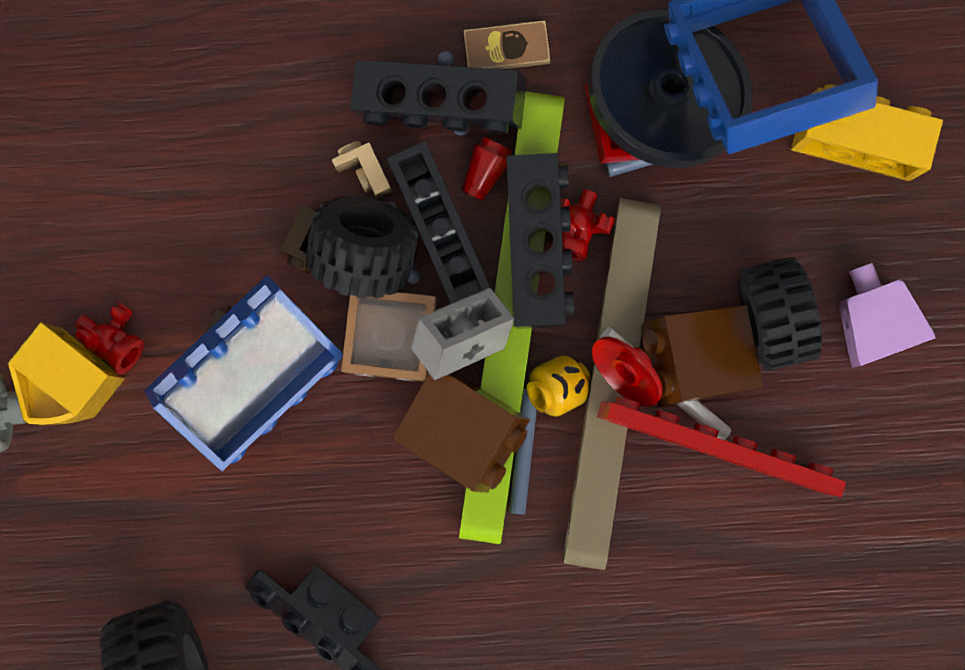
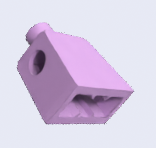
M873 263L849 271L857 295L840 301L839 309L852 367L865 365L936 338L933 330L901 279L881 286Z

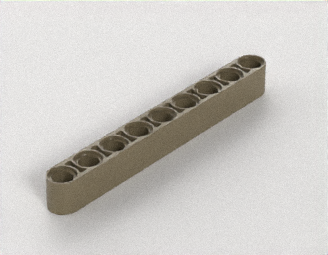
M619 198L596 341L607 328L611 327L633 347L640 348L642 337L641 324L644 323L661 204ZM594 360L566 533L563 564L605 570L628 428L596 418L602 401L615 403L617 396L624 397L615 391L603 378Z

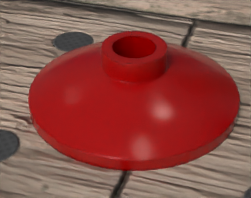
M601 337L594 343L592 356L595 365L603 378L615 391L626 399L640 403L641 406H653L661 399L663 392L660 379L651 366L649 356L643 350L632 347L614 337Z

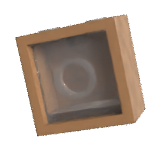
M400 292L393 295L384 294L382 298H357L350 295L341 372L360 376L425 382L429 372L411 348L419 318L436 311V297Z

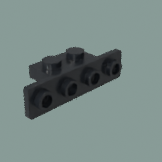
M317 565L292 595L258 569L245 586L246 590L250 592L251 599L261 608L270 609L279 616L285 628L292 634L303 636L313 644L316 653L322 659L329 663H336L343 670H381L357 650L381 618Z

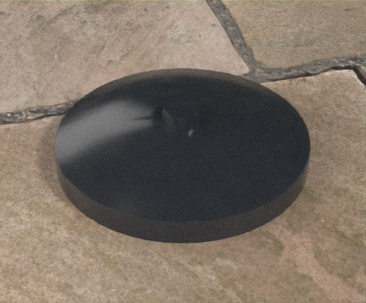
M649 10L631 15L616 24L605 35L590 63L588 95L599 124L619 147L632 156L650 164L668 168H687L702 165L717 158L726 149L721 139L714 140L707 120L709 116L706 107L700 108L693 92V83L695 82L691 75L685 76L679 63L678 52L680 50L677 44L671 46L668 41L664 24L670 23L669 10ZM714 26L692 32L732 119L750 114L753 101L752 83L745 61L737 48Z

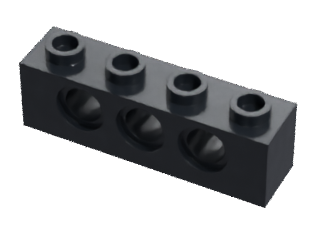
M356 60L350 110L361 116L364 123L370 125L386 126L388 120L403 121V126L425 129L429 122L443 123L442 128L451 131H467L468 125L483 126V131L487 133L508 134L509 128H522L527 79L518 70ZM405 87L406 94L404 99L400 103L392 105L391 96L393 92L398 88ZM439 90H445L446 98L443 104L432 108L430 101L433 94ZM478 93H486L487 101L485 105L479 110H471L470 103L472 98Z
M426 141L388 157L389 166L450 304L490 288Z
M558 153L507 156L514 327L516 329L567 327V317H575L574 292L565 291V274H573L572 249L563 248V232H571L570 206L562 207L561 190H569L568 164H560ZM537 189L546 190L551 194L550 204L542 210L532 209L528 205L529 195ZM538 231H546L553 236L551 248L543 253L535 252L530 248V239ZM540 273H548L555 278V287L547 295H537L532 291V280Z

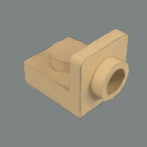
M356 141L337 151L339 156L332 159V162L338 172L361 163L362 168L355 170L365 193L373 190L377 199L393 193L369 142L362 145L360 141Z

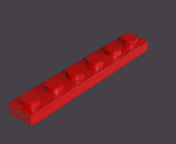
M617 396L615 403L601 402L596 418L825 495L842 497L846 481L832 477L834 469L810 462L809 467L805 468L794 464L796 456L775 449L771 450L770 456L757 452L758 443L737 436H733L732 442L717 438L719 430L698 423L694 424L692 430L678 425L679 416L656 410L654 416L639 412L641 404Z

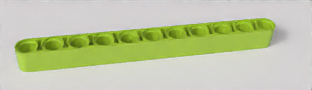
M526 91L522 128L518 129L515 155L557 153L565 97ZM537 189L529 195L528 205L535 210L545 209L550 204L551 194L546 190ZM508 201L495 295L514 317ZM538 231L532 235L530 248L533 251L543 253L546 231ZM540 274L536 275L532 280L531 287L535 294H537ZM513 321L505 348L485 357L481 389L520 413L532 328L516 329ZM513 452L504 465L506 473L495 489H490L489 493L472 492L466 488L459 539L501 544L514 456Z

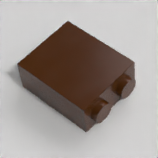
M747 305L664 316L641 324L644 349L662 385L663 393L661 399L657 402L658 407L763 388Z
M455 372L436 380L429 373L392 439L472 492L489 493L490 489H495L502 481L506 473L504 465L510 454L516 452L524 443L527 436L525 428L530 419Z

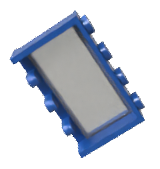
M267 274L152 382L144 392L153 409L218 469L223 471L229 464L239 461L246 453L247 447L260 435L271 431L276 425L278 418L291 406L299 404L306 397L308 390L320 378L330 375L336 369L338 361L343 358V353Z

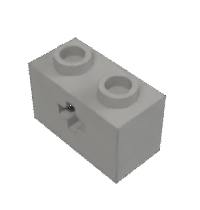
M488 288L420 317L411 349L433 379L436 380L503 350L514 317L492 289Z

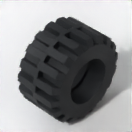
M358 196L333 198V201L322 203L321 207L317 208L314 212L305 259L307 260V269L312 272V277L316 281L323 282V286L330 290H337L340 294L346 296L382 298L384 294L393 295L398 292V289H403L407 284V280H409L418 241V228L414 227L415 222L412 218L405 216L406 213L393 207L392 204Z
M791 256L741 269L738 283L740 305H747L757 358L766 371L818 359L822 348L820 314L812 285L799 261Z

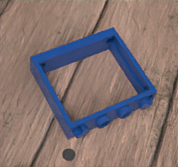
M673 0L668 2L670 23L664 24L666 36L671 46L677 44L680 50L678 58L683 74L685 76H692L695 82L693 83V92L696 102L700 108H707L709 113L707 120L714 140L721 139L728 155L876 107L878 79L835 0H801L844 84L736 119H732L692 32L793 0Z

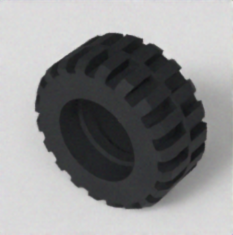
M168 600L111 618L102 628V637L100 639L102 655L100 657L104 670H209V664L203 652L200 638L195 632L194 624L191 618H188L187 611L179 603Z

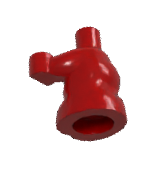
M587 189L582 190L577 204L569 205L570 200L568 198H565V200L561 198L562 207L570 206L571 232H563V248L572 249V260L585 261L592 235L598 233L610 234L615 221L613 217L610 216L608 218L604 213H600L597 217L592 210L598 195ZM553 236L548 243L549 249L553 244Z
M119 302V306L111 308L110 315L113 319L108 323L98 325L87 315L80 316L75 323V328L78 329L75 337L83 343L86 350L93 352L98 358L106 361L112 370L121 375L128 372L137 363L142 355L145 344L140 337L128 335L123 331L126 322L132 316V311Z

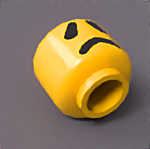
M566 355L557 356L533 369L526 388L530 402L538 411L545 412L550 416H561L582 405L588 399L591 378L587 368L582 363H577L573 358Z

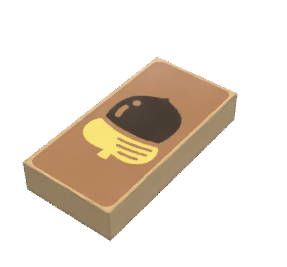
M545 21L464 30L468 67L511 69L550 64Z

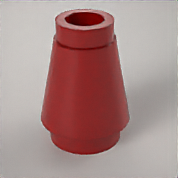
M483 136L479 145L476 143L474 145L461 190L483 201L486 194L489 193L507 169V156L511 155L512 150Z

